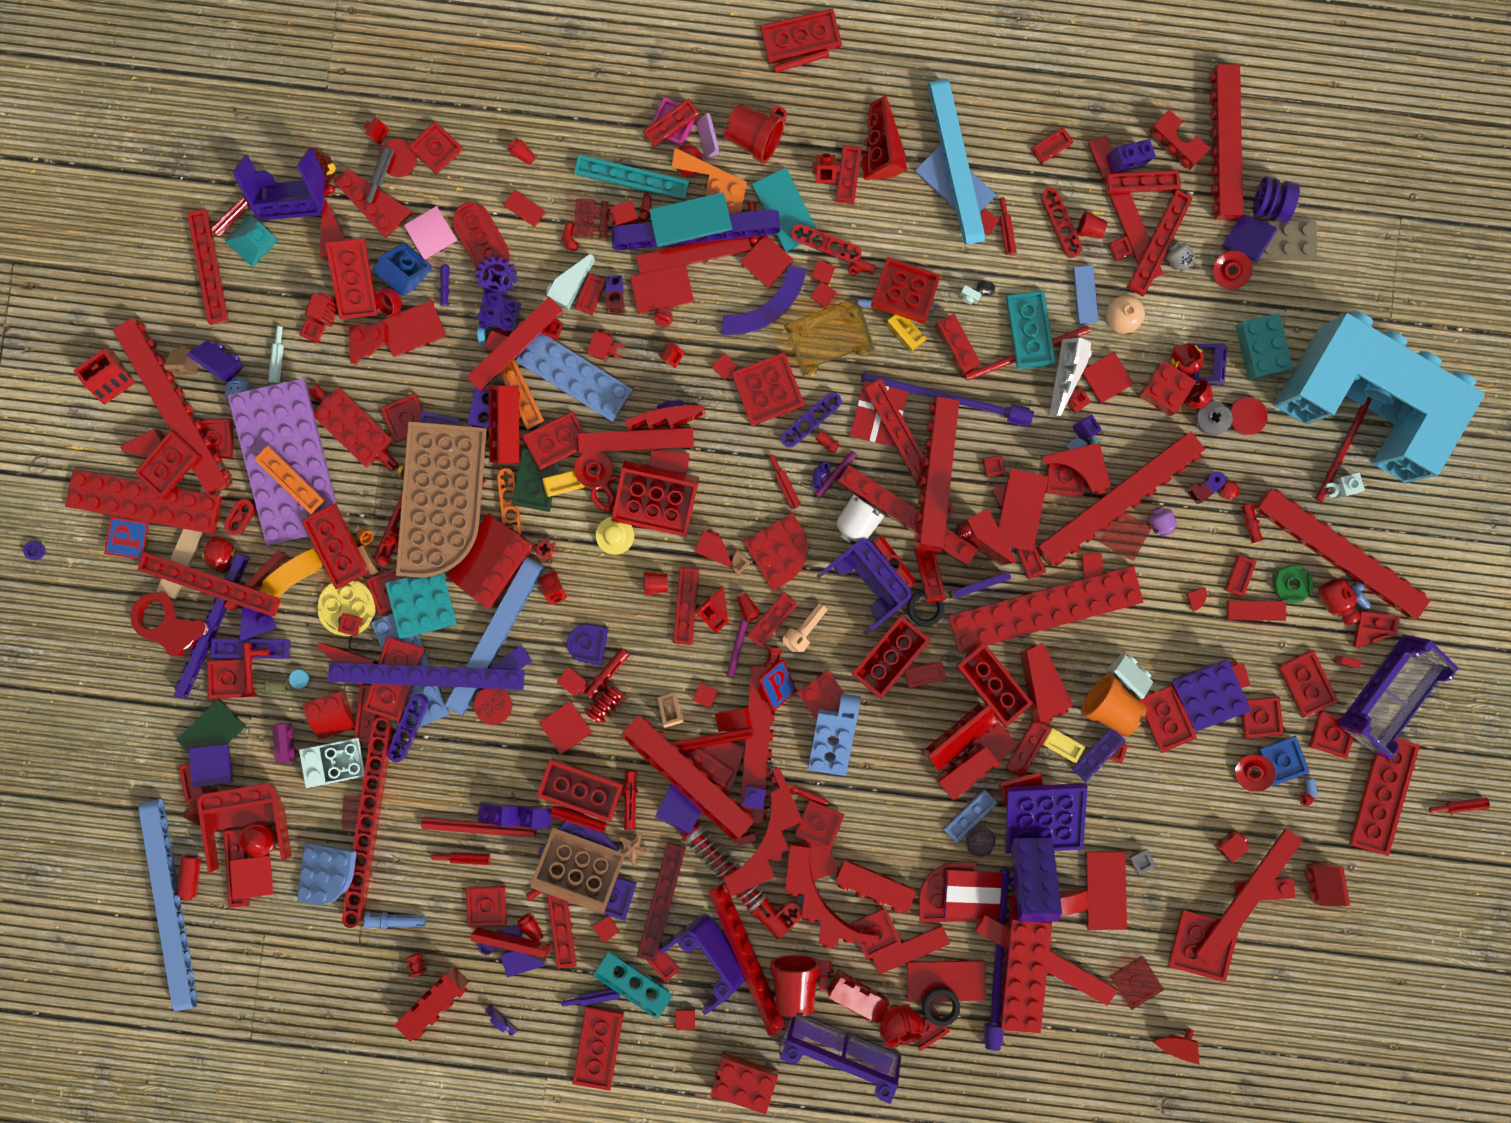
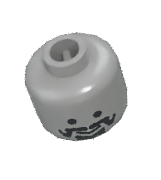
M1175 242L1169 246L1166 259L1174 270L1184 271L1194 264L1195 254L1187 243L1179 244V242Z

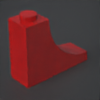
M1100 442L1040 457L1042 465L1060 464L1074 470L1084 480L1088 491L1094 492L1095 495L1106 493V489L1111 487Z

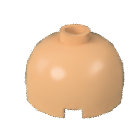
M1121 295L1113 299L1105 311L1107 324L1114 332L1120 334L1135 331L1142 324L1145 317V309L1142 302L1131 295Z

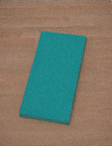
M786 167L752 183V187L763 209L779 211L781 231L776 235L785 252L802 245L791 238L790 233L794 226L800 224L817 230ZM801 228L798 231H794L797 234L796 238L806 237L805 242H808V238L812 233L808 231V235L803 234ZM814 235L812 240L819 237V235Z
M724 192L649 209L657 247L732 230Z
M1044 290L1006 295L1017 370L1055 365L1056 361Z

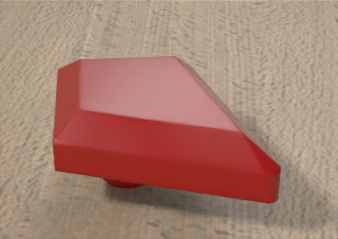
M555 319L541 334L557 341L564 324Z

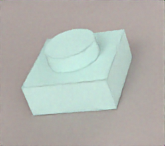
M965 285L959 296L968 304H977L982 294Z

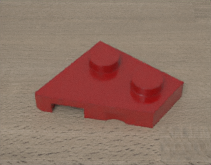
M380 323L349 327L351 364L359 363V360L366 355L370 356L376 349L388 344L387 324Z

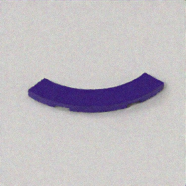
M788 266L780 289L771 300L760 308L740 315H724L721 335L750 333L761 330L778 320L792 306L800 293L805 279L806 268Z

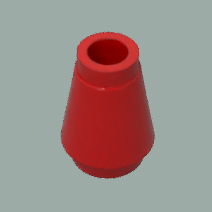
M517 137L507 148L512 156L528 165H531L536 159V156L522 139L519 140Z
M747 593L736 597L742 619H745L746 622H751L760 617V610Z
M527 913L517 921L518 928L531 940L540 941L544 937L534 915L531 916L530 913Z

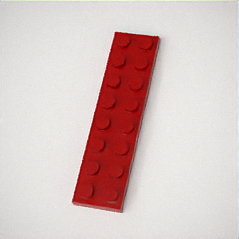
M73 469L65 507L215 535L223 497L174 488L165 499H161L144 482Z

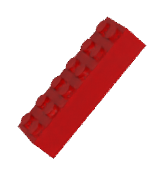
M1011 910L999 1016L1001 1030L1041 1033L1052 922H1019L1018 912Z

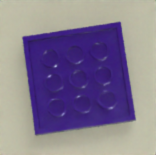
M1087 784L1007 787L1006 854L1010 853L1013 838H1052L1054 851L1083 850Z

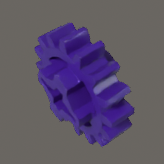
M492 254L491 259L485 256V263L479 261L480 268H476L475 272L479 274L475 276V280L480 281L478 287H484L483 292L487 289L500 295L501 292L507 295L508 288L513 290L514 285L512 283L517 282V278L514 277L517 275V271L513 270L515 268L514 263L509 265V258L502 260V255L495 258V255ZM487 268L488 274H486L485 277H483V273ZM493 272L496 275L500 274V280L496 276H493ZM509 274V279L505 283L504 278Z

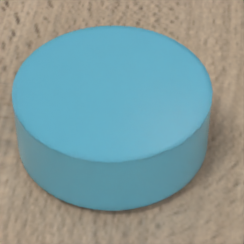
M478 326V342L481 345H485L489 336L488 328L482 329Z
M298 669L290 674L289 682L294 688H305L310 683V675L307 671Z

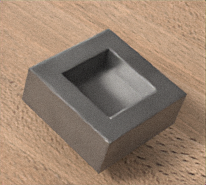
M1146 848L1129 856L1138 875L1156 867Z

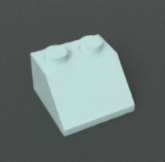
M1121 654L1105 671L1121 681L1122 686L1133 696L1143 699L1153 684V681L1150 679L1151 675L1144 668L1140 669L1136 665L1137 661L1131 655Z

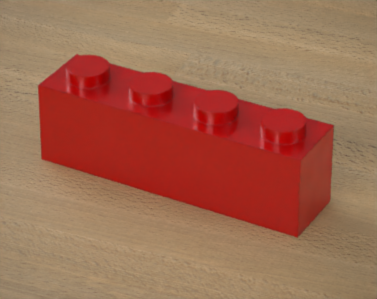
M489 386V463H519L521 455L519 449V438L521 435L519 430V386Z
M844 858L835 877V882L838 883L837 887L846 891L852 889L856 891L855 894L862 898H866V896L873 898V902L878 905L884 906V904L892 906L891 910L900 914L902 911L908 913L916 894L915 888Z

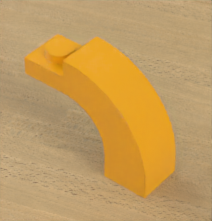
M313 548L291 559L262 581L263 585L259 589L262 592L280 598L291 586L316 573L323 566L318 553Z

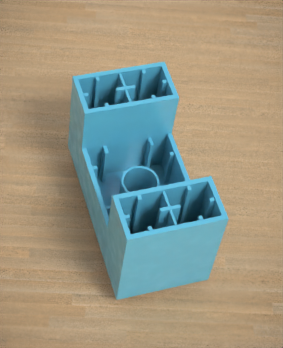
M1352 311L1350 314L1346 313L1319 327L1273 406L1307 425L1334 415L1345 396L1360 405H1364L1369 396L1372 400L1368 410L1394 424L1372 464L1404 483L1438 476L1486 394L1474 387L1476 380L1464 372L1454 371L1451 374L1439 367L1442 360L1430 352L1420 351L1417 354L1405 347L1408 342L1407 339L1398 333L1386 331L1383 334L1371 327L1373 320L1364 313Z

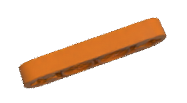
M504 468L497 475L502 523L513 524L517 522V526L513 525L514 531L522 535L520 509L518 506L512 505V500L506 501L504 499L506 491H512L514 494L516 475L512 470ZM505 472L511 475L508 483L509 485L513 484V488L506 487L502 489V485L506 486V481L502 479V476H505ZM512 509L516 512V517L513 520H508L506 512Z

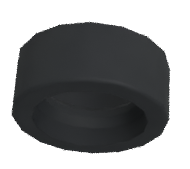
M921 590L909 599L907 612L915 624L932 626L942 619L945 605L943 601L936 602L937 612L933 618H919L915 612V604L920 598L925 597L924 590Z
M936 986L926 992L922 1001V1008L930 1023L936 1026H947L957 1020L960 1014V1003L958 997L951 989L945 986ZM937 995H945L952 1001V1011L946 1017H936L930 1010V1002Z

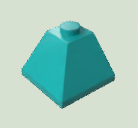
M252 214L225 240L252 267L279 241Z

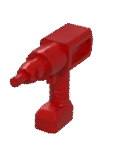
M395 527L384 537L381 546L387 547L384 554L378 558V564L382 566L390 564L393 550L399 541V527Z

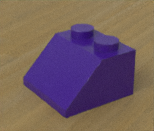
M206 340L187 354L189 358L226 382L236 378L244 367L239 362L240 357L232 352L226 353L224 351L225 347L217 341L212 343Z

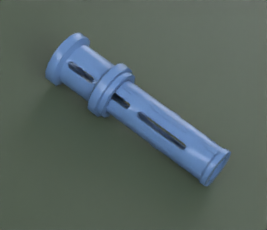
M366 912L364 927L365 929L381 928L382 930L388 927L424 928L426 918L425 915H389L387 912H382V914Z

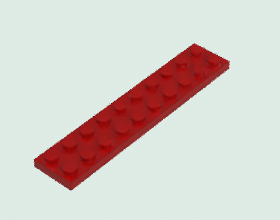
M1128 566L948 615L957 651L960 653L975 649L983 643L990 645L1144 602L1134 566Z

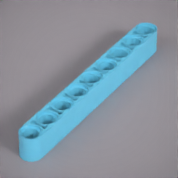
M948 78L928 83V90L940 143L944 147L942 151L963 242L965 245L985 241L983 224Z

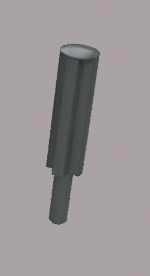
M383 147L370 181L372 186L366 202L369 204L373 200L377 187H381L394 151L390 148Z

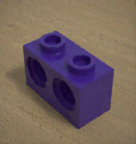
M1150 139L1117 146L1107 155L1112 173L1145 166L1156 157Z
M477 387L475 388L468 424L489 430V419L485 423L480 422L482 414L489 415V404L484 403L485 397L489 395V389L484 388L482 391Z

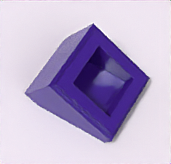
M1093 414L1073 425V429L1079 439L1084 441L1102 431Z

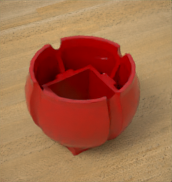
M910 1004L887 1008L880 1020L879 1032L886 1047H898L899 1043H902L904 1046L923 1038L924 1024L920 1015L911 1008Z

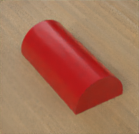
M901 615L853 671L852 675L878 698L882 699L931 640Z

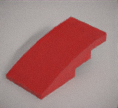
M683 405L649 411L624 421L630 431H635L646 425L649 426L650 430H655L666 424H669L671 429H675L705 415L706 412L703 405Z

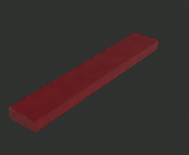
M667 842L637 953L638 958L656 961L686 850L684 846Z

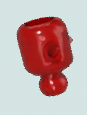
M1332 579L1319 588L1318 596L1329 613L1332 615L1340 614L1342 622L1347 626L1360 620V613L1353 608L1357 603V597L1345 579Z

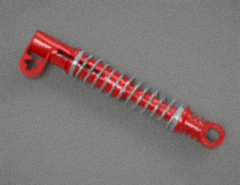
M699 822L695 823L690 835L681 831L682 840L686 844L693 842L690 849L698 847L695 855L703 852L700 860L708 858L705 866L713 864L711 872L718 869L716 877L721 878V883L725 882L724 877L738 870L737 862L727 863L732 857H729L726 861L723 858L726 851L721 855L717 852L721 846L716 849L713 848L712 845L716 840L712 843L707 841L711 834L706 838L702 836L706 829H703ZM757 885L747 889L748 892L746 894L744 891L736 894V900H741L742 905L747 906V911L751 915H755L777 940L783 937L802 917L801 907L792 901L786 902L776 910L768 901L765 893L761 894L762 890L759 892L756 888ZM750 893H751L752 896H753L752 899H750V898L748 897V895H749ZM760 904L769 913L767 916L758 908ZM789 908L795 909V910H794V912H795V915H794V916L789 915V911H788ZM782 912H784L791 920L789 924L780 915Z

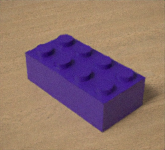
M1013 838L1010 853L1018 921L1058 922L1062 915L1053 839Z

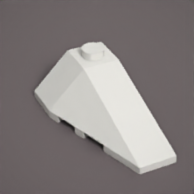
M1083 338L1062 340L1049 415L1057 416L1062 414L1091 356V342Z

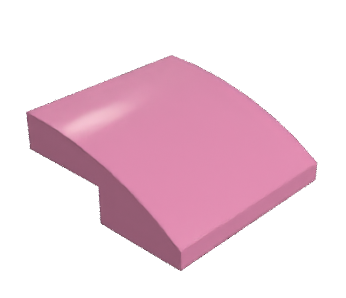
M437 206L404 225L424 260L457 241Z

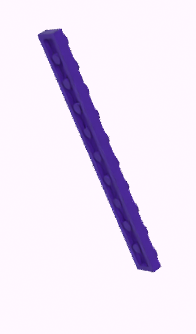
M329 662L328 682L524 690L525 670L340 662Z

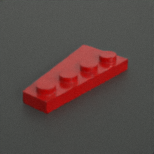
M346 169L334 180L335 184L385 238L413 214L410 209L378 188L370 204L367 203L366 199L372 185L349 169Z

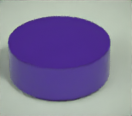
M30 541L24 546L23 553L30 560H40L45 555V546L41 542Z

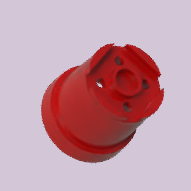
M743 104L737 105L728 118L727 122L730 125L729 129L725 128L724 139L752 154L753 159L765 164L772 157L780 142L785 126V118L776 114L769 115Z
M786 955L777 957L770 962V972L774 978L776 1009H778L779 1014L796 1017V1013L803 1012V1016H806L815 1011L816 983L820 975L821 966L819 960L804 955Z

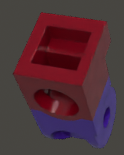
M622 275L607 276L606 306L608 314L625 313Z
M1215 471L1208 474L1200 485L1194 483L1185 490L1196 504H1200L1225 484L1226 479L1222 472Z

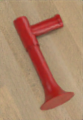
M252 643L243 644L245 690L240 697L260 696L253 687L252 657L270 656V648L252 649Z

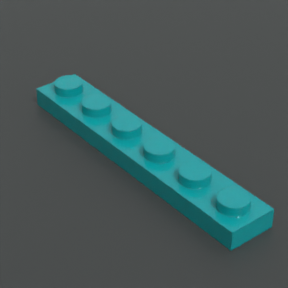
M579 154L574 174L577 176L685 201L689 187L688 180Z

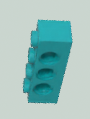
M608 952L592 976L655 1019L659 1018L673 996L669 993L670 991L662 985L658 986L655 984L650 976L637 972L638 969L632 964H626L621 961L619 955ZM613 969H619L622 976L616 977ZM635 980L638 987L632 988L629 981ZM647 990L653 993V999L647 998Z

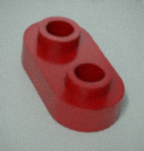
M247 499L237 501L224 523L225 530L232 535L242 534L255 514V504ZM248 506L249 510L245 513L244 507ZM236 522L239 524L237 529L234 528Z

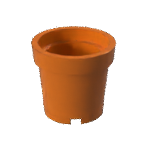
M1112 674L1103 676L1095 683L1087 694L1081 708L1083 716L1092 721L1097 720L1122 736L1132 734L1141 724L1138 721L1141 715L1145 717L1147 712V706L1122 686L1121 681Z

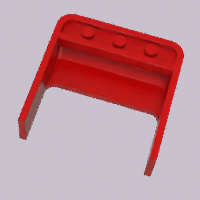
M264 783L216 791L199 797L197 806L208 873L220 869L215 832L254 822L275 820L281 860L292 857L285 808L273 784Z

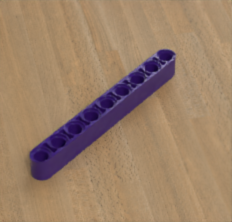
M771 209L729 214L732 230L669 245L777 234L781 231L779 211ZM652 222L620 225L611 228L612 248L614 250L657 247Z

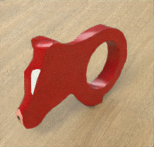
M163 591L160 594L150 593L143 595L139 600L135 601L130 614L131 625L136 633L162 645L170 656L181 657L186 650L195 645L198 638L205 635L209 630L204 621L177 619L173 602L168 594ZM159 601L164 607V618L158 627L150 630L143 622L144 610L150 603Z

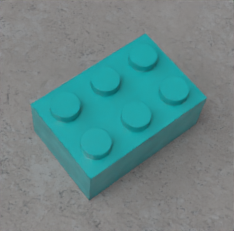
M1280 313L1242 321L1235 326L1249 381L1285 373L1293 369Z

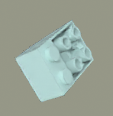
M359 738L299 749L306 788L364 776L365 771Z

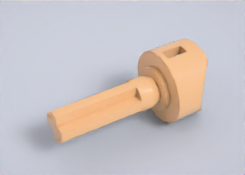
M818 603L798 630L789 628L783 636V644L792 652L805 651L810 644L806 636L826 613V607Z

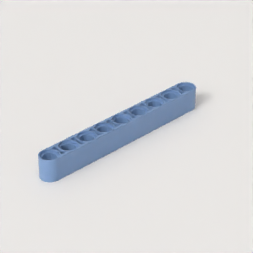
M526 557L466 668L490 669L538 578L542 574L545 565L530 557ZM455 687L445 707L463 716L479 688Z

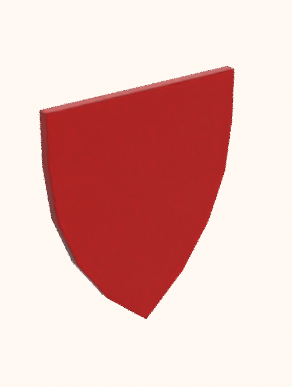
M1190 1028L1186 1029L1184 1037L1169 1034V1037H1162L1153 1041L1159 1048L1176 1058L1200 1064L1198 1041L1192 1040L1194 1031Z

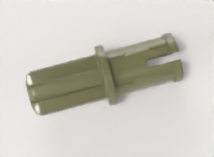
M253 678L254 690L266 691V693L271 691L286 693L289 688L288 680H272L271 678Z

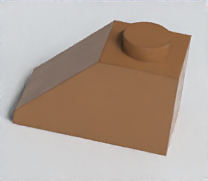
M179 346V349H172L164 364V369L177 375H198V363L187 356L192 350L191 347Z

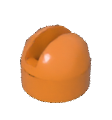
M363 528L358 530L356 538L361 544L368 545L373 540V533Z

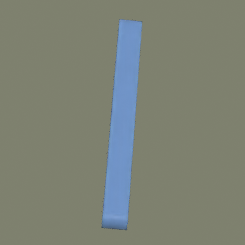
M162 799L141 802L139 804V815L172 1008L174 1011L196 1008L197 993L180 897L176 896L178 881L165 805Z

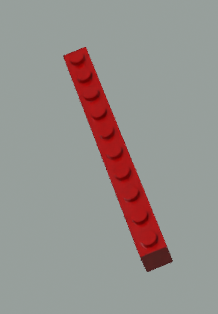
M131 318L112 329L169 429L174 430L201 455L192 469L205 492L213 495L232 485L231 473L227 468L223 467L221 463L223 460L220 454L214 451L211 446L213 445L212 440L208 435L204 434L202 423L193 415V407L190 403H186L183 397L185 396L183 390L175 384L174 380L176 378L174 374L164 369L166 360L156 351L157 345L151 337H148L146 333L148 330L142 321L139 322Z
M1192 431L1186 433L1037 546L1038 552L1049 566L1054 564L1058 566L1066 560L1064 556L1068 553L1074 554L1081 548L1079 545L1084 541L1088 543L1096 537L1095 533L1097 531H1104L1110 527V521L1114 518L1117 520L1122 518L1126 514V509L1130 506L1133 509L1142 502L1140 499L1143 496L1149 497L1157 491L1155 487L1159 484L1163 486L1172 480L1170 477L1175 472L1179 474L1187 468L1186 464L1190 461L1193 463L1202 457L1201 453L1206 449Z
M1270 489L1264 492L1254 507L1256 512L1347 576L1363 584L1364 588L1407 618L1418 619L1431 601L1425 597V592L1411 587V583L1401 577L1398 578L1394 575L1395 572L1392 569L1381 566L1378 563V559L1364 554L1361 547L1355 544L1351 545L1347 542L1345 536L1340 533H1334L1328 524L1317 521L1314 514L1309 511H1303L1299 508L1300 505L1297 502L1283 497L1284 494L1281 491Z

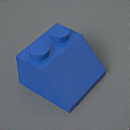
M404 242L381 255L374 272L393 289L398 291L401 296H404L418 286L432 270L433 266Z

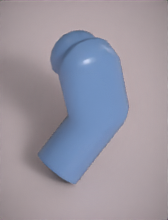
M1355 582L1354 585H1351V589L1357 597V604L1362 610L1366 611L1370 609L1371 604L1361 592L1364 590L1363 584Z

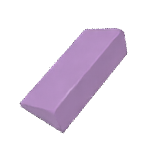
M707 113L697 121V128L706 158L719 155V146L711 115Z

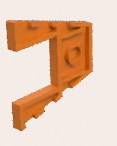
M677 148L674 149L671 168L708 174L706 196L724 192L729 214L741 213L746 181Z

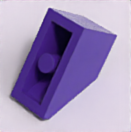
M505 949L500 955L507 978L543 967L547 963L545 957L542 958Z

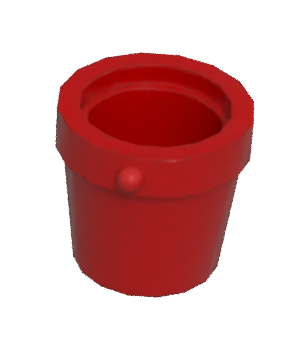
M1085 211L1080 218L1077 235L1101 239L1105 233L1107 221L1093 215L1092 212Z
M643 572L645 596L668 592L667 573Z

